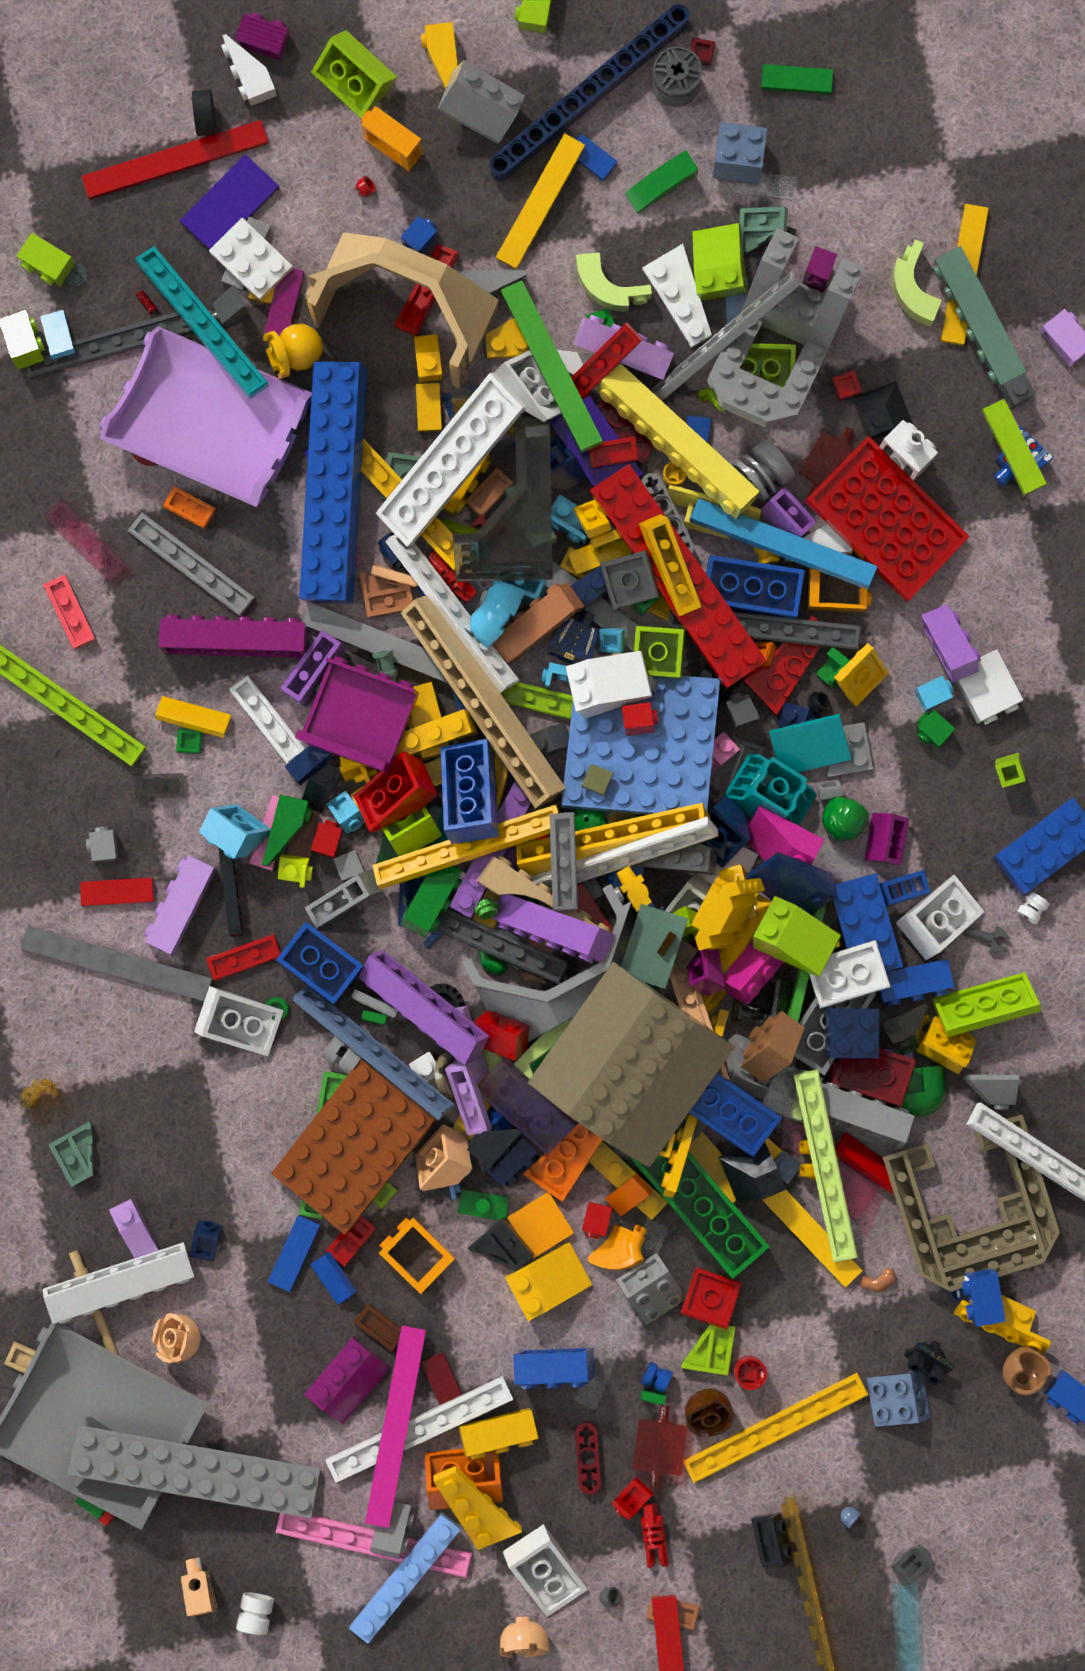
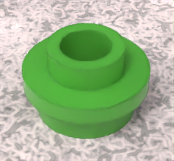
M489 898L481 900L475 908V913L479 915L480 919H490L498 914V902Z

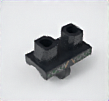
M932 1341L929 1345L925 1342H918L912 1349H906L904 1356L909 1359L907 1368L916 1373L924 1369L927 1370L926 1379L933 1385L942 1382L945 1374L953 1371L954 1364L943 1358L944 1354L939 1352L940 1344L936 1341Z

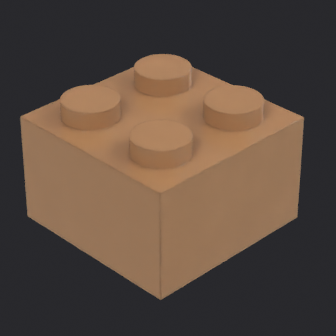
M783 1011L774 1017L770 1016L761 1027L757 1026L749 1036L751 1039L750 1044L742 1054L744 1059L741 1067L765 1083L792 1063L805 1027Z

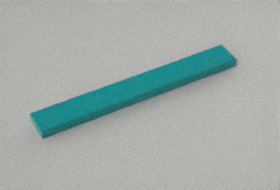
M155 246L135 258L137 265L249 399L269 387L267 380Z

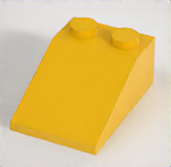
M570 1242L505 1276L528 1321L593 1285Z

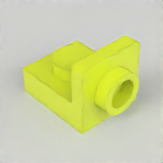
M281 854L278 879L300 882L299 887L304 888L306 882L311 881L313 867L309 866L310 858Z

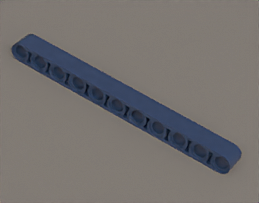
M675 4L496 153L490 160L491 176L498 181L508 179L683 32L689 22L688 8L682 4ZM675 15H680L684 18V20L677 22L673 19V17ZM657 30H663L666 32V35L660 37L657 36L655 32ZM639 45H646L649 49L642 52L637 47ZM628 60L631 64L629 66H622L619 62ZM608 74L613 79L611 81H604L601 77ZM591 89L595 91V95L586 96L584 91ZM570 104H574L578 107V109L575 111H568L566 107ZM556 119L560 124L553 127L548 122ZM534 134H539L542 136V139L540 141H533L530 137ZM516 149H521L525 152L522 156L518 157L512 154ZM498 164H504L507 168L499 172L494 167Z

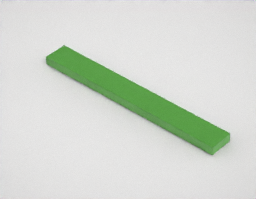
M523 281L501 289V294L580 452H586L603 444V440Z

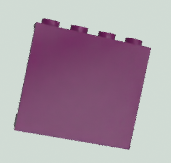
M335 656L333 660L326 657L325 661L329 664L303 730L298 729L295 739L388 774L419 692L413 689L414 684L401 680L400 683L391 681L392 677L385 673L379 672L377 676L369 673L370 669L357 664L355 668L347 665L349 661Z

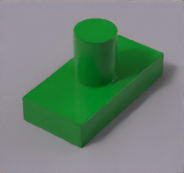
M461 1189L457 1213L498 1221L503 1217L506 1219L509 1197Z

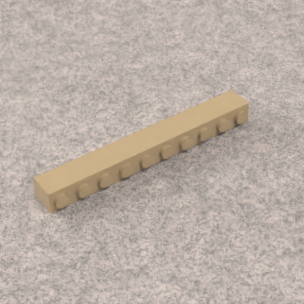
M427 596L414 599L401 612L410 628L533 806L538 808L552 802L566 789L498 689Z

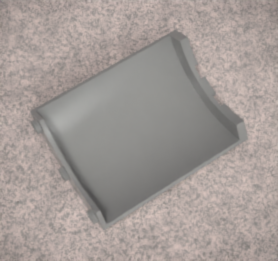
M51 1323L48 1329L43 1328L37 1338L40 1344L24 1375L19 1374L15 1380L13 1388L16 1390L0 1416V1455L142 1530L162 1492L67 1475L77 1425L86 1426L85 1418L92 1417L114 1432L188 1445L209 1403L59 1323Z

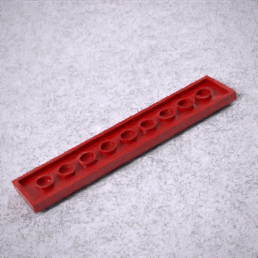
M630 464L590 489L589 493L631 553L634 554L647 550L659 593L726 689L767 661L671 524L701 604L700 608L678 616L639 527L641 522L660 514L666 515Z

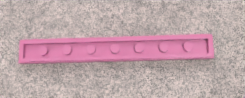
M280 1513L275 1532L397 1562H402L419 1541L409 1538L406 1552H400L399 1559L370 1552L374 1529L312 1515L311 1518ZM446 1547L429 1569L467 1578L472 1552Z

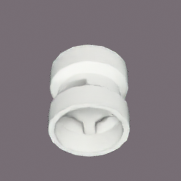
M1030 891L1026 897L1027 901L1019 907L1017 913L1022 917L1026 915L1029 917L1028 921L1037 925L1041 919V913L1048 909L1050 903L1043 897Z

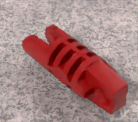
M436 551L430 552L428 561L454 595L466 604L469 603L477 595V592L466 576L459 569L454 571Z
M647 1503L643 1505L644 1517H641L647 1567H655L654 1549L657 1548L661 1566L669 1567L663 1516L659 1515L657 1503Z

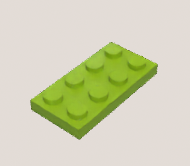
M1025 972L932 998L935 1010L947 1037L1041 1011L1039 1000Z

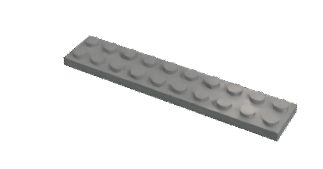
M77 1425L67 1475L311 1518L320 1469Z

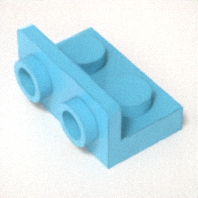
M559 494L549 512L545 514L552 530L558 532L560 529L567 533L566 537L573 543L579 544L581 542L585 544L589 538L575 516L573 509L578 505Z

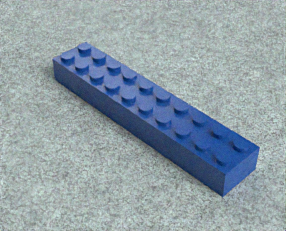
M314 362L299 599L307 603H354L368 368L360 362Z

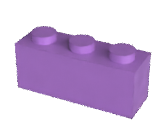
M946 604L922 614V627L952 683L979 672L978 662L981 661L979 652L976 648L972 649L969 644L971 642L966 629H961V622L957 612H952L949 605Z
M321 630L280 689L296 702L306 707L315 694L314 689L322 682L329 664L325 661L326 657L333 660L335 656L341 657L346 648L338 640Z

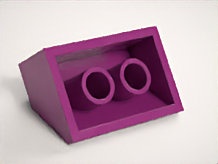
M353 1336L304 1395L322 1411L344 1424L391 1367Z

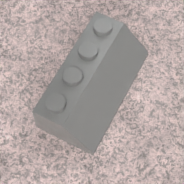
M833 1083L821 1084L831 1129L841 1133L846 1132L852 1137L895 1152L899 1151L906 1144L914 1120V1115L909 1114L907 1109L888 1107L884 1101L879 1099H872V1101L865 1099L861 1093L856 1091H849L848 1093L840 1090V1087Z

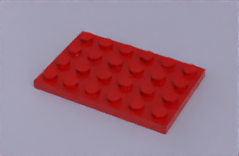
M869 436L804 501L865 562L876 565V573L905 602H908L970 537Z

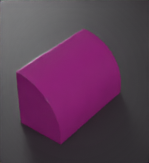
M872 813L864 860L901 866L910 818L890 813Z

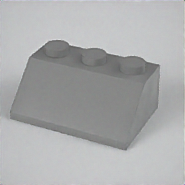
M464 60L453 70L437 110L499 144L517 116L525 95Z

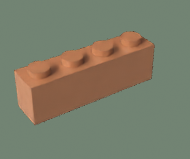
M569 583L562 585L554 584L546 590L547 595L543 599L541 597L535 599L529 604L530 609L525 613L521 611L512 618V624L509 626L504 625V632L492 645L507 664L521 658L584 607Z

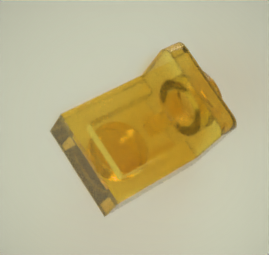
M42 1078L41 1081L34 1079L30 1087L27 1086L20 1097L23 1100L21 1106L28 1110H33L43 1090L52 1095H57L59 1091L54 1088L56 1084L46 1078Z

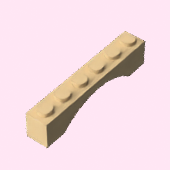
M499 856L498 859L491 857L476 882L496 895H524L544 903L553 910L552 895L550 894L552 890L541 882L539 885H536L530 881L532 876L520 869L517 872L510 867L512 863L502 856ZM581 909L579 912L575 910L556 911L597 926L590 921L592 916ZM602 923L597 926L610 933L612 932L610 928Z

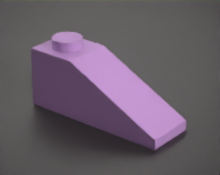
M135 1198L109 1210L134 1258L159 1251Z

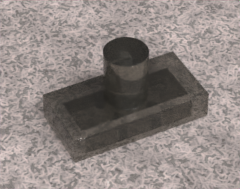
M184 773L135 775L136 799L185 798Z

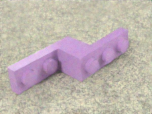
M468 1006L456 1008L472 1021ZM482 1051L477 1060L464 1065L455 1059L445 1068L467 1136L481 1134L483 1131H490L492 1129L477 1085L490 1073Z

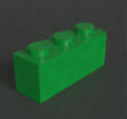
M450 866L427 874L400 925L424 938L427 937L429 932L434 933L440 923L437 917L441 911L443 913L447 911L452 901L448 897L452 891L457 892L463 881L460 879L462 870Z

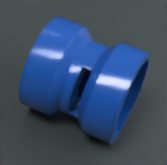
M650 1361L646 1369L647 1372L642 1377L641 1384L645 1386L651 1385L655 1387L657 1392L663 1394L673 1372L668 1369L662 1370L658 1367V1364Z

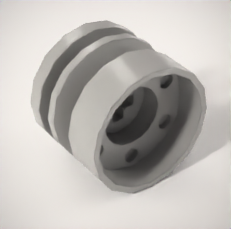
M763 439L752 448L755 460L749 455L744 454L742 456L743 462L737 460L733 463V467L760 491L756 499L761 503L769 500L768 494L772 496L776 494L773 482L784 488L796 477L788 460L768 439Z

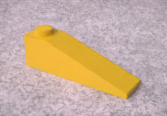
M453 22L425 25L426 34H421L422 47L427 48L428 56L444 90L447 87L453 70L458 66Z
M660 514L639 523L648 550L678 616L700 608V601L668 517Z

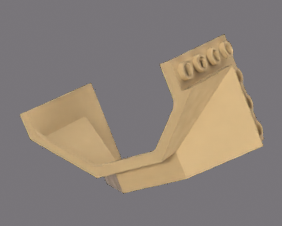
M343 232L326 270L308 276L311 286L306 293L305 299H307L314 327H320L337 288L376 266L432 291L457 344L449 362L452 387L461 390L483 343L485 334H487L498 310L499 300L447 264L387 238Z

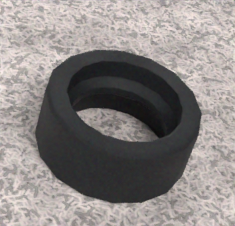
M211 90L192 91L193 116L197 136L215 135L216 120Z

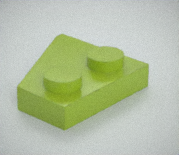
M709 1324L682 1362L681 1368L728 1376L735 1326L728 1325L727 1330Z

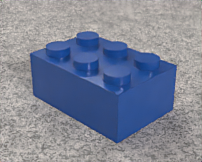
M306 921L276 959L335 1005L340 1001L364 967V965Z
M594 1348L523 1350L513 1355L515 1385H522V1389H533L536 1386H540V1384H546V1388H558L565 1383H570V1387H583L595 1378Z

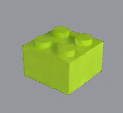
M636 626L634 652L642 651L648 676L681 678L683 676L686 630Z

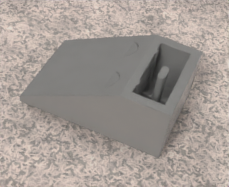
M738 1034L727 1040L735 1046L724 1062L731 1082L753 1097L791 1102L794 1100L795 1058H793L790 1065L763 1083L741 1067L744 1059L742 1054L751 1040Z

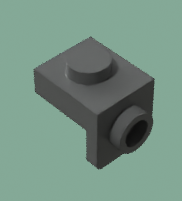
M919 1544L906 1550L890 1567L904 1585L907 1586L925 1569L933 1567L935 1562L932 1560L930 1552Z

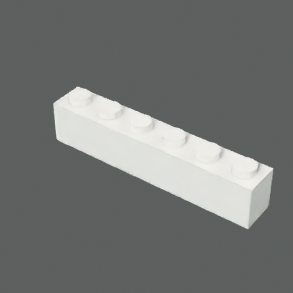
M183 1242L44 1288L43 1297L52 1324L57 1322L62 1324L70 1321L72 1317L81 1314L83 1316L90 1315L97 1309L103 1307L111 1308L118 1305L121 1301L127 1299L135 1300L142 1297L145 1293L151 1291L159 1292L175 1283H186L190 1278L194 1277Z

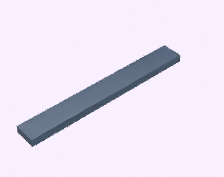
M311 986L295 994L293 1001L438 1121L452 1111L455 1106L454 1103Z

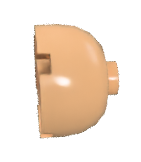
M177 1313L166 1314L165 1318H160L157 1321L153 1331V1345H157L159 1351L155 1353L158 1358L167 1363H180L189 1360L200 1346V1329L197 1323L189 1316Z
M530 1617L516 1618V1622L509 1624L503 1630L500 1637V1655L502 1657L513 1658V1653L525 1655L524 1657H536L550 1652L547 1632L539 1623L531 1622Z

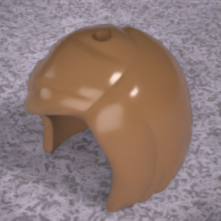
M1020 1347L1013 1351L1007 1357L1003 1366V1377L1006 1384L1014 1392L1024 1396L1035 1394L1041 1390L1052 1375V1367L1048 1359L1033 1348Z

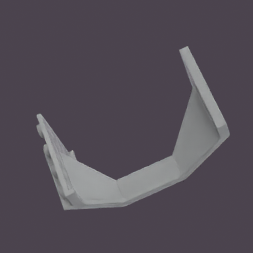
M610 884L602 888L617 918L612 932L615 937L604 963L600 962L550 990L540 991L486 980L479 975L471 958L462 962L486 1009L530 1025L528 1042L573 1018L614 961L620 966L622 964L636 917L630 908L631 902L623 905L624 897L618 887L613 888Z

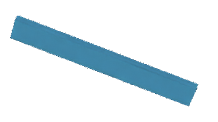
M698 499L690 516L689 522L867 590L877 570L876 565L747 516L740 515L735 519L732 515L725 513L722 507L702 499Z

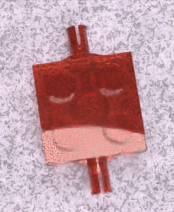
M846 427L840 439L834 438L824 431L821 432L798 472L813 484L806 496L807 498L854 451L848 444L855 433L854 430L850 431L851 428Z
M660 1405L659 1419H638L632 1469L650 1473L651 1482L649 1489L653 1490L655 1480V1490H660L661 1475L673 1474L681 1476L687 1425L674 1424L668 1420L669 1405H666L665 1414V1405Z

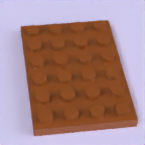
M361 1058L271 1174L344 1235H347L437 1119Z

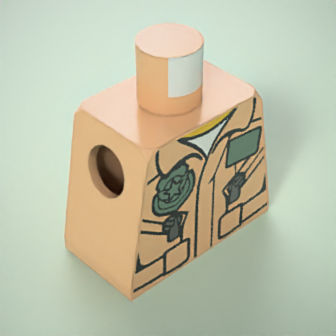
M200 1557L186 1560L188 1575L181 1576L187 1617L218 1611L210 1571H202ZM197 1580L201 1583L198 1590L194 1588V1583Z

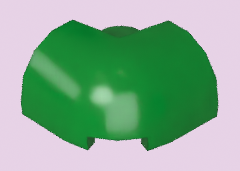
M943 1066L915 1068L903 1107L901 1108L907 1109L909 1114L914 1115V1117L927 1116L941 1108L946 1093Z

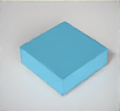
M601 627L599 629V652L623 654L625 629Z

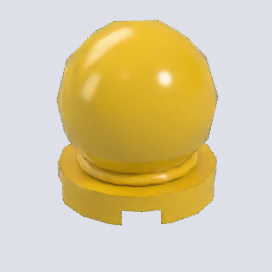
M293 324L283 329L280 335L275 331H271L263 336V340H268L270 347L265 349L273 371H279V374H277L278 379L290 376V368L296 371L308 370L314 366V362H319L322 357V338L314 328L308 325Z

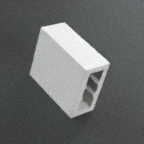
M997 649L980 657L981 661L978 662L979 672L955 681L977 724L984 722L985 725L990 724L998 719L997 714L1003 711L1006 714H1010L1019 709L1018 704L1023 701Z

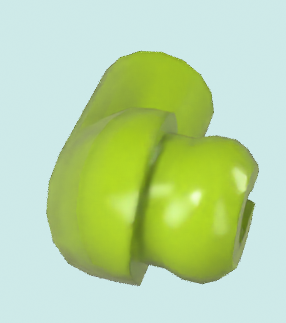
M704 387L703 390L698 391V398L701 402L704 403L709 400L719 411H725V409L720 407L717 401L718 396L713 389Z

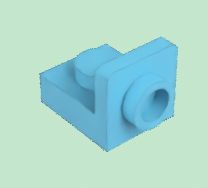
M550 662L548 668L544 667L541 682H545V688L550 689L552 675L557 676L556 680L569 683L565 665Z
M344 791L326 804L346 834L359 829L365 823L361 812L347 791Z

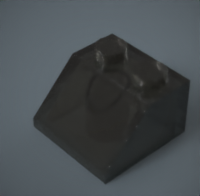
M771 978L748 1005L734 998L731 1023L761 1027L770 1016L774 1017L781 1011L788 1014L793 983L783 979Z

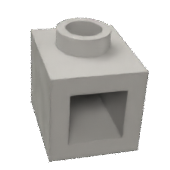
M109 826L95 828V832L89 833V839H86L87 853H91L92 862L101 863L119 860L116 831L109 830Z

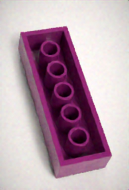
M166 615V619L160 618L159 648L164 654L302 658L308 650V628L305 622H301L299 618H287L286 622H277V618L265 617L262 621H253L252 617H238L237 621L229 620V617L215 616L214 620H205L204 616L199 615L190 616V619H181L179 615Z

